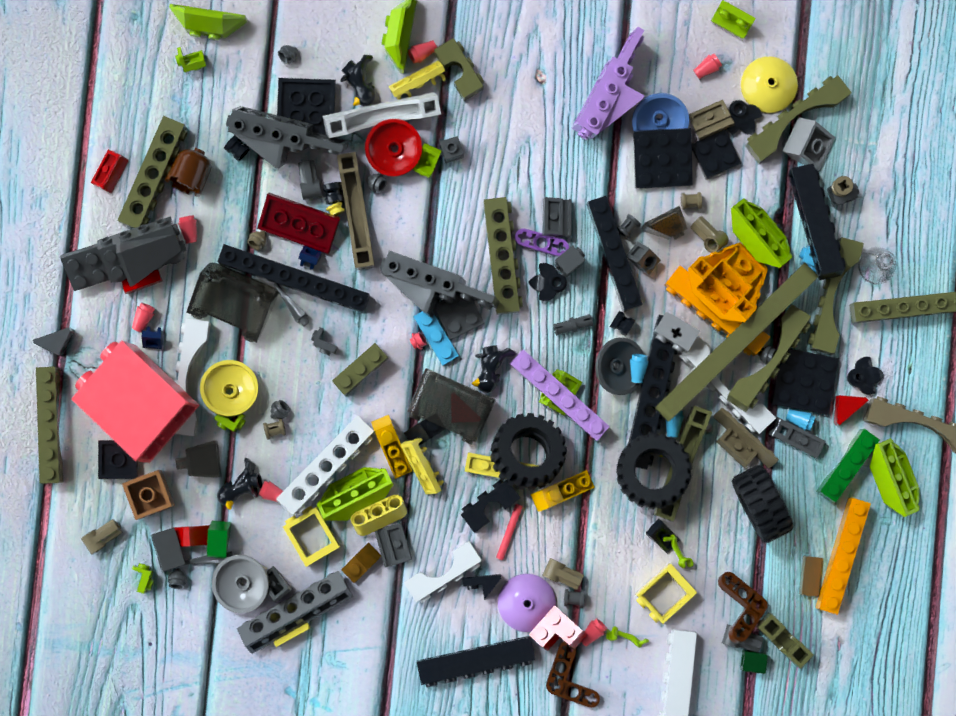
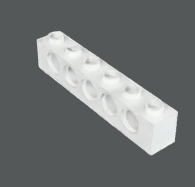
M357 415L276 498V501L292 516L295 514L299 516L306 509L304 504L309 499L313 501L320 494L318 490L322 486L326 488L333 481L332 476L336 471L340 473L347 466L345 462L349 458L353 460L360 453L358 449L363 444L367 446L372 441L374 431ZM356 435L359 438V442L351 444L348 441V437ZM336 449H343L346 455L343 458H337L334 454ZM324 462H329L332 465V470L324 472L321 469V465ZM316 476L319 483L316 486L309 485L307 482L309 477ZM295 491H304V499H295Z

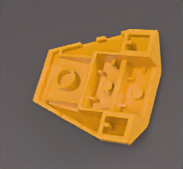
M739 242L721 251L712 252L708 256L699 257L688 268L692 293L720 319L746 322L756 311V303L760 298V289L764 284L768 268L763 263L757 262L746 247Z

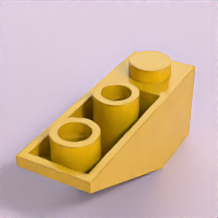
M389 414L372 421V427L394 478L396 479L412 472Z
M586 470L532 493L531 497L537 511L540 512L593 489L594 485Z

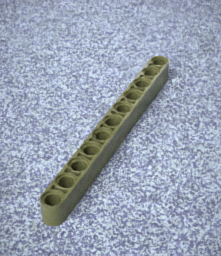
M806 263L801 265L756 309L746 322L741 323L655 409L669 422L819 276Z

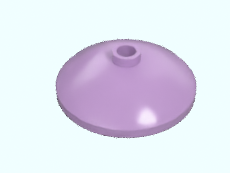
M520 574L509 579L502 587L498 597V608L503 620L513 629L522 632H531L552 607L556 606V599L551 586L543 578L533 574ZM525 600L531 601L529 607L524 606Z

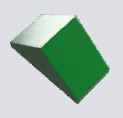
M212 520L208 528L207 557L226 559L231 522Z

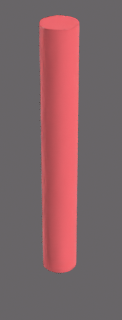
M515 504L496 556L500 560H504L523 506Z

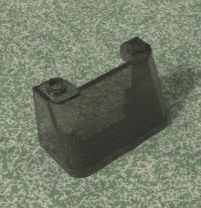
M209 263L199 274L186 313L191 314L196 319H202L210 315L242 329L241 334L245 340L257 343L275 305L279 291L272 286L221 264Z
M425 368L407 412L410 413L409 417L420 421V418H423L462 436V441L472 445L473 442H478L496 399Z

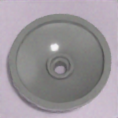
M233 555L224 559L216 567L212 576V590L217 601L225 609L235 613H246L256 609L264 602L269 590V579L266 570L256 559L246 555ZM242 578L246 579V585L242 583Z

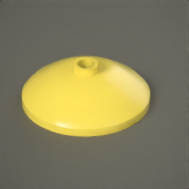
M767 56L756 59L748 65L741 78V92L745 101L749 105L757 106L763 113H776L785 109L794 100L798 89L797 76L793 68L787 62L777 57ZM768 80H774V85H770Z
M235 360L220 361L213 364L204 373L200 383L201 398L206 407L217 415L225 417L238 416L249 410L256 401L258 381L254 372L244 363ZM228 389L233 390V393L229 395L226 393V391Z

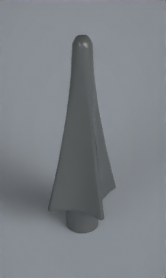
M274 283L275 289L284 300L294 320L297 323L300 322L303 327L309 323L306 318L308 316L306 312L289 298L278 284Z
M227 552L226 558L233 556L232 552ZM207 555L194 559L184 560V565L202 563L219 564L225 558L207 557Z

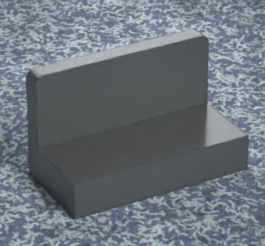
M174 528L151 534L161 572L185 564Z

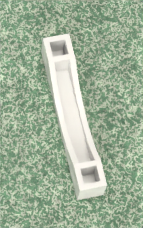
M432 92L322 117L326 135L328 138H333L375 126L387 119L409 120L440 115L441 111L438 95Z
M186 319L185 323H182L181 334H184L183 342L179 343L178 352L181 353V359L177 361L176 372L179 374L178 380H175V382L188 395V379L191 366L200 350L209 342L211 328L209 321ZM195 411L175 434L196 437L199 417Z
M697 336L689 351L680 353L679 358L685 364L689 363L693 367V371L710 354V348ZM718 376L706 385L712 392L716 391L720 395L718 399L725 406L729 405L733 409L732 414L738 420L742 419L746 423V429L752 434L754 432L760 434L776 419L763 404L757 403L753 409L749 408L747 412H744L727 401L730 390L724 386Z

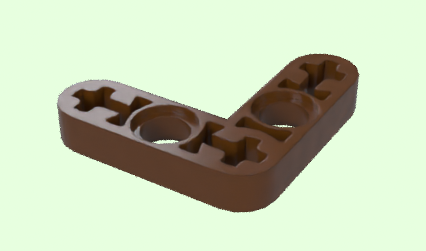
M725 572L718 578L719 587L744 607V610L728 633L729 639L733 643L740 644L748 638L767 610L768 604L760 594L734 573ZM727 578L730 580L728 585L725 583ZM739 589L746 591V598H742L739 595ZM757 602L760 604L759 609L756 608ZM745 615H748V616L751 617V619H752V624H751V625L747 624V623L744 621V616H745ZM743 628L744 630H742V632L740 633V637L738 638L736 636L737 631Z
M563 640L558 647L549 672L546 689L549 693L590 708L596 707L600 702V697L595 690L566 680L576 648H572L573 651L567 653L566 657L570 658L569 661L564 658H558L559 654L564 655L563 645L567 646V643ZM560 661L566 663L567 668L564 672H558L555 668L556 664ZM553 672L558 676H564L563 680H561L560 678L558 679L557 684L560 685V687L555 688V690H551L552 687L549 685V683H553L556 678L555 676H552ZM576 687L578 689L577 696H568V688ZM582 689L586 690L584 694L587 696L593 693L596 701H592L589 704L588 699L582 697V701L578 700L581 697Z

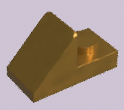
M368 542L341 571L355 583L382 556Z

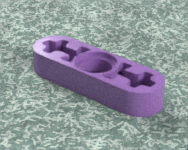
M525 228L519 229L515 234V242L519 246L559 257L565 251L562 250L561 253H558L557 249L553 247L549 251L550 240L554 241L552 245L558 246L559 243H562L565 251L569 249L568 243L563 239L542 236V233ZM526 233V237L531 239L532 235H536L533 240V246L529 245L531 242L529 240H525L524 243L520 242L521 239L518 238V235ZM538 238H545L547 246L539 248L536 245Z

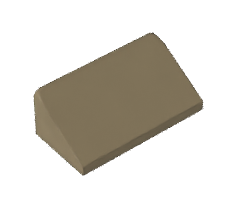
M803 556L799 594L819 596L823 558Z

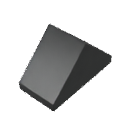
M68 327L33 339V343L58 356H62L74 331Z
M273 566L266 573L269 579L268 593L276 603L289 593L292 587Z

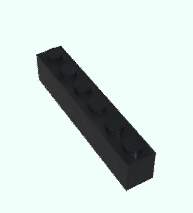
M814 164L791 168L788 177L810 247L816 273L819 276L818 280L841 276L846 268L844 258H841L839 252L841 247L839 240H836L834 235V223L829 218L828 204L825 205V192L823 187H820L818 181L820 180L819 172L815 169Z
M603 196L588 201L586 205L622 312L641 307L643 303L607 197Z
M529 635L417 660L416 663L421 685L426 684V687L437 685V681L445 680V683L456 681V677L464 676V679L475 677V673L482 672L485 675L493 673L496 668L508 670L512 669L514 664L520 663L521 666L530 665L532 660H535Z

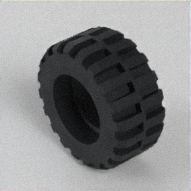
M522 413L516 415L515 419L513 417L509 418L505 424L501 425L491 445L490 451H492L490 457L491 462H494L493 468L495 472H500L499 478L502 481L504 479L509 481L507 485L513 487L515 484L519 490H524L525 487H528V490L531 491L535 490L536 487L540 489L545 487L547 483H551L558 475L566 460L567 447L564 446L566 443L565 437L560 436L562 431L559 427L555 428L553 426L554 422L552 420L547 422L544 420L545 416L540 414L538 417H534V413H528L524 417ZM522 437L538 441L544 448L546 454L545 461L541 465L534 467L521 464L512 454L511 445L513 441Z
M652 432L644 436L642 434L637 436L636 439L631 440L623 449L616 467L617 482L620 484L622 493L626 494L629 501L637 503V506L642 508L644 506L648 507V509H661L672 505L685 493L692 477V463L689 461L690 456L688 452L684 451V446L681 443L678 444L675 438L672 436L670 438L666 437L663 433L658 435ZM649 453L664 456L672 466V477L669 483L659 489L645 487L636 476L637 462L641 457Z
M756 465L733 477L732 485L753 528L763 542L769 543L792 531L794 524L790 513L770 475L762 465Z

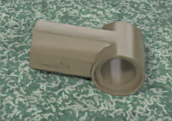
M700 216L690 226L704 241V247L710 253L717 252L728 244L727 234L723 231H717L703 216Z
M112 519L97 530L94 529L83 536L81 540L91 555L104 548L106 543L123 532L118 523Z
M550 558L542 576L577 590L584 575Z

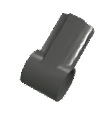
M306 160L299 162L298 167L302 182L300 186L303 200L322 197L315 161Z
M727 624L722 640L723 644L759 653L763 643L762 636L750 633L745 641L735 644L728 636L732 625ZM740 629V630L737 631V635H736V636H737L738 638L740 637V633H741L742 630H744V629Z

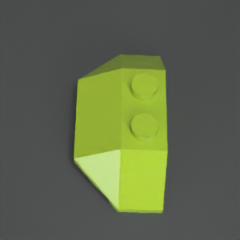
M405 0L391 10L390 16L387 15L385 27H388L387 34H383L382 45H384L386 54L398 71L403 74L417 0Z
M176 4L169 5V8L186 32L190 33L189 35L193 37L204 35L212 40L225 39L247 23L246 16L242 14Z
M743 198L731 208L733 233L757 262L780 268L792 258L787 237L762 207Z
M891 438L876 444L870 469L883 502L903 517L919 511V486L906 453Z
M363 467L330 484L321 500L318 501L317 506L324 521H348L355 512L385 499L393 483L385 468Z

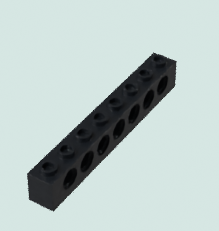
M223 244L217 261L220 265L361 313L365 312L370 298L369 293Z
M659 314L657 316L654 331L657 325L659 324L660 320L662 319L663 315ZM676 329L675 331L671 330V332L673 333V338L680 336L678 334V329ZM653 333L647 359L649 363L641 385L629 442L642 435L641 427L643 425H648L651 429L650 433L654 432L656 434V430L660 429L662 424V418H659L660 413L655 407L664 399L665 391L669 392L671 381L668 380L669 373L674 371L675 362H672L673 355H677L678 351L672 348L673 344L670 342L663 343L658 340L655 333ZM660 350H664L668 354V358L665 361L658 358ZM655 369L663 371L662 379L654 377ZM652 387L659 390L657 398H652L649 394ZM647 406H652L655 409L654 416L649 417L645 414ZM651 453L644 455L637 462L636 468L647 470L648 466H652L654 456Z

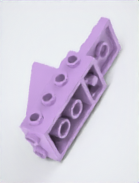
M637 27L630 33L618 58L613 56L606 62L571 128L578 132L577 135L585 140L594 138L643 99V94L626 86L633 76L631 73L633 67L628 65L635 56L633 51L644 40V36H642L644 30Z

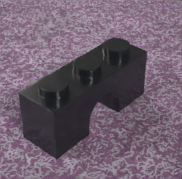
M500 479L492 485L494 489L491 492L487 493V491H484L477 497L479 501L473 505L470 502L462 508L463 513L460 515L474 533L490 522L484 511L489 502H499L506 510L520 499L514 488L507 485L508 480L503 482Z

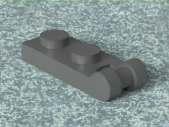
M776 417L774 422L776 424L769 432L770 436L814 458H818L826 442L825 440ZM782 427L787 429L785 435L780 433Z

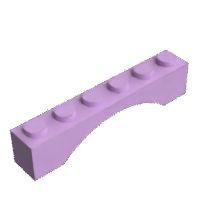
M523 349L509 363L594 440L597 441L610 427Z

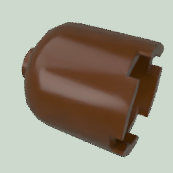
M198 148L183 150L177 155L165 181L167 183L171 181L173 188L189 195L191 191L195 193V197H200L211 172V162L205 156V152Z

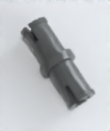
M588 314L575 319L571 317L567 321L553 324V329L556 331L555 335L558 336L570 331L574 333L577 332V329L593 326V321L590 319L591 315Z

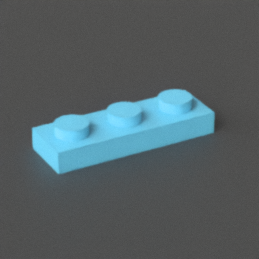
M422 311L413 316L442 366L459 357L435 315L433 318H430Z

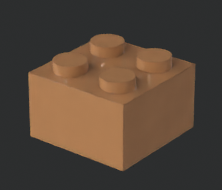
M156 470L122 483L135 520H140L175 506L162 470Z

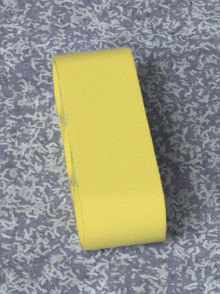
M391 495L355 512L351 516V523L358 535L365 536L402 519L407 514V508L401 496Z

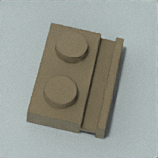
M723 99L689 114V120L699 141L734 126V121Z

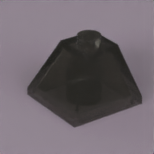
M680 206L653 218L642 226L644 232L668 240L674 238V240L681 238L688 229Z

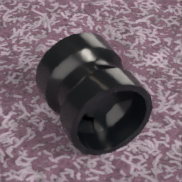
M235 135L224 146V149L228 153H232L237 161L242 160L251 149L245 143L243 144Z
M341 182L323 185L324 192H326L325 201L327 205L344 202V195L341 194Z
M619 311L609 327L614 330L618 329L626 337L636 320L625 317V314Z

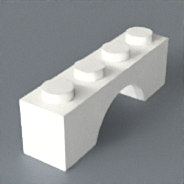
M470 541L453 550L454 562L446 574L439 577H430L420 571L404 582L415 602L419 600L421 603L431 598L430 593L437 590L439 593L448 587L447 582L452 579L456 582L464 577L463 572L468 569L472 572L480 566L479 562L482 560Z

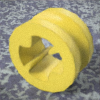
M337 202L326 208L330 214L335 216L345 212V208L341 207L342 202Z

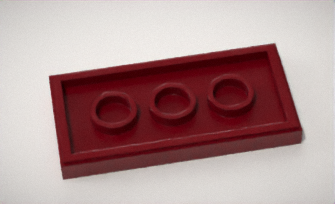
M268 193L257 229L329 254L341 218Z

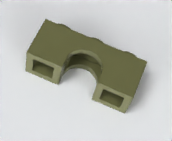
M452 38L434 49V54L444 69L452 65L459 66L462 69L463 75L454 81V86L463 101H466L482 91L483 83L485 82L479 73L476 74L473 67L475 66L469 57L466 58L463 54L465 50L460 41L456 42Z
M374 343L337 375L332 382L346 396L366 376L375 371L389 358Z
M768 612L755 626L796 667L801 669L813 657L814 654L797 640L773 614Z

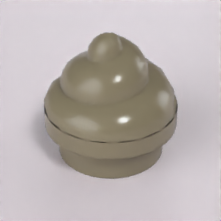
M252 232L247 240L248 244L254 250L259 251L263 249L267 244L266 232Z

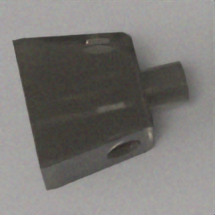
M211 441L185 449L186 457L176 458L177 470L188 469V476L222 477L218 441Z

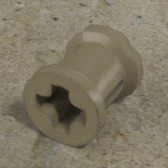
M701 192L687 195L681 193L682 210L693 207L702 208Z
M282 419L270 424L263 423L267 440L273 436L286 435Z

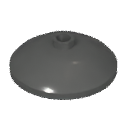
M614 338L604 344L596 359L597 379L600 385L611 394L626 395L633 392L641 384L631 382L630 359L632 354L644 355L640 346L631 339Z

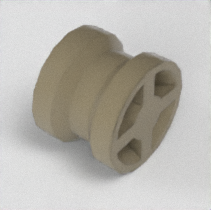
M847 176L838 177L831 185L833 194L838 197L846 196L853 189V182Z

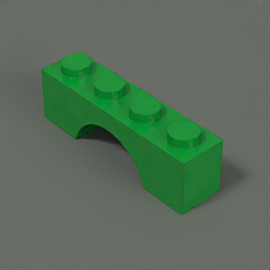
M860 429L849 444L843 458L833 471L826 476L816 492L831 503H836L880 439L866 429Z

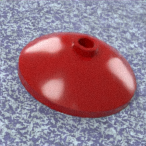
M387 119L375 125L369 132L365 142V153L370 165L379 173L392 177L401 176L413 170L418 164L422 155V141L417 130L408 122L400 119ZM395 145L399 148L397 152L392 151V147Z

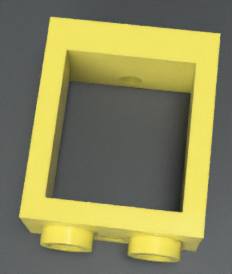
M312 506L306 508L302 512V516L296 518L294 515L285 521L286 525L283 526L306 567L340 547L318 507L313 509ZM315 514L331 544L307 557L290 528Z
M669 563L636 593L638 597L636 601L643 609L647 607L651 611L649 616L656 623L660 621L664 624L697 592L675 567ZM668 573L686 594L661 616L643 595Z

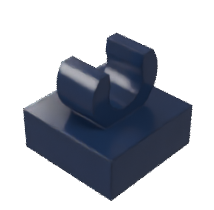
M304 246L298 258L301 260L300 266L303 267L306 261L311 264L310 270H313L319 262L322 252Z
M148 326L146 331H142L143 348L162 350L163 338L161 328L158 327L157 332H153L151 327Z

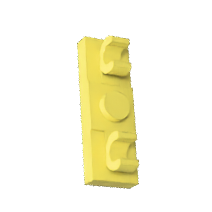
M438 60L388 87L393 96L398 100L401 99V95L404 93L408 97H412L409 90L421 88L429 79L433 85H437L435 82L437 76H440L444 81L445 76L443 72H445V69Z
M422 438L405 441L400 444L425 494H437L440 492V486L444 481L436 480L439 471L433 472L430 462L423 455L427 448L419 447V442L422 441Z

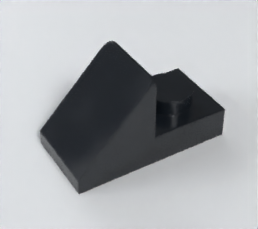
M434 413L404 432L408 441L422 438V441L419 442L420 446L444 431L446 427L437 413Z
M658 518L648 529L646 535L668 554L672 550L671 541L665 542L663 538L671 537V535L675 534Z
M501 574L462 578L463 587L467 586V590L478 589L479 585H483L485 600L501 580Z

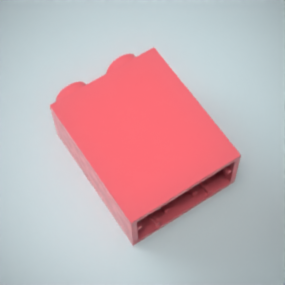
M122 340L120 343L112 342L101 353L100 358L103 362L95 372L88 371L78 379L75 384V388L78 391L71 400L135 461L150 463L200 405L139 347Z

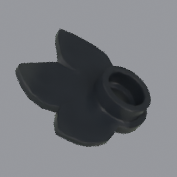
M742 100L733 101L729 106V113L734 121V126L727 128L731 135L735 134L739 129L745 134L753 135L755 119L762 117V112L757 106L747 105ZM740 107L742 109V112L737 113L735 111V108Z
M540 263V274L534 276L528 282L533 289L540 291L539 300L541 301L553 299L556 293L562 292L567 285L566 278L558 274L556 268L548 263ZM555 280L561 282L559 287L554 286L553 282Z
M866 356L856 361L855 368L848 373L847 381L851 386L858 387L863 394L871 395L876 393L874 384L881 381L884 374L879 368L871 367V357Z

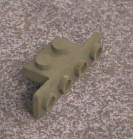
M721 408L714 414L713 417L727 429L716 442L744 468L749 465L755 456L768 468L778 462L779 459L775 454L768 450L757 437H754L743 424H740L729 411Z

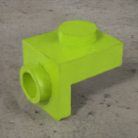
M181 47L177 48L178 55H175L178 66L183 67L184 73L199 70L206 66L202 50L183 55Z
M424 143L421 158L413 171L430 178L442 151Z
M244 414L239 415L235 422L220 415H216L214 418L218 421L216 425L225 431L227 428L234 432L237 429L241 430L246 422Z
M139 563L138 566L134 565L132 567V570L142 573L136 592L145 594L148 590L151 591L154 580L151 578L154 571L149 569V565Z

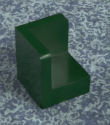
M742 650L740 670L765 674L768 654Z

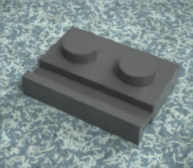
M543 198L542 236L571 237L572 199Z
M402 523L375 531L384 567L412 560Z

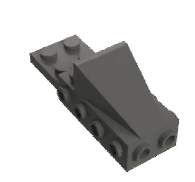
M243 106L232 109V113L228 115L226 122L228 132L233 133L275 168H280L286 164L288 151L299 153L300 150L303 151L307 147L316 150L325 148L328 149V153L338 155L339 152L342 153L348 148L349 143L347 140L335 137L328 138L327 135L312 132L314 124Z
M170 216L109 237H104L97 240V244L60 255V259L74 291L108 280L111 283L115 281L121 282L126 278L131 287L154 270H158L170 263H179L184 259L186 247L184 241H180L178 237L180 235L177 224H173Z
M389 251L387 257L381 262V273L430 318H433L440 299L449 304H453V301L459 303L460 298L469 303L477 301L481 307L489 310L492 307L497 309L500 302L494 295L466 286V281L461 275Z

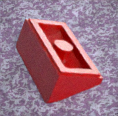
M108 149L90 183L112 193L129 160Z
M158 269L134 286L130 287L127 278L121 282L125 294H129L163 282Z

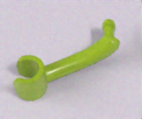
M675 535L663 538L665 542L671 541L672 548L679 558L678 564L681 568L686 567L685 562H687L688 567L693 566V560L683 556Z
M616 626L612 627V631L606 630V638L610 641H614L620 636L630 640L639 648L642 647V644L649 642L647 638L640 641L632 634L619 631Z

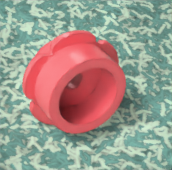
M421 332L412 333V338L410 339L412 346L415 349L422 350L427 345Z

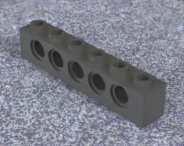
M339 571L330 573L326 578L311 584L301 592L295 593L286 601L279 602L270 610L264 611L256 618L244 622L237 630L244 646L253 654L350 599L353 595Z

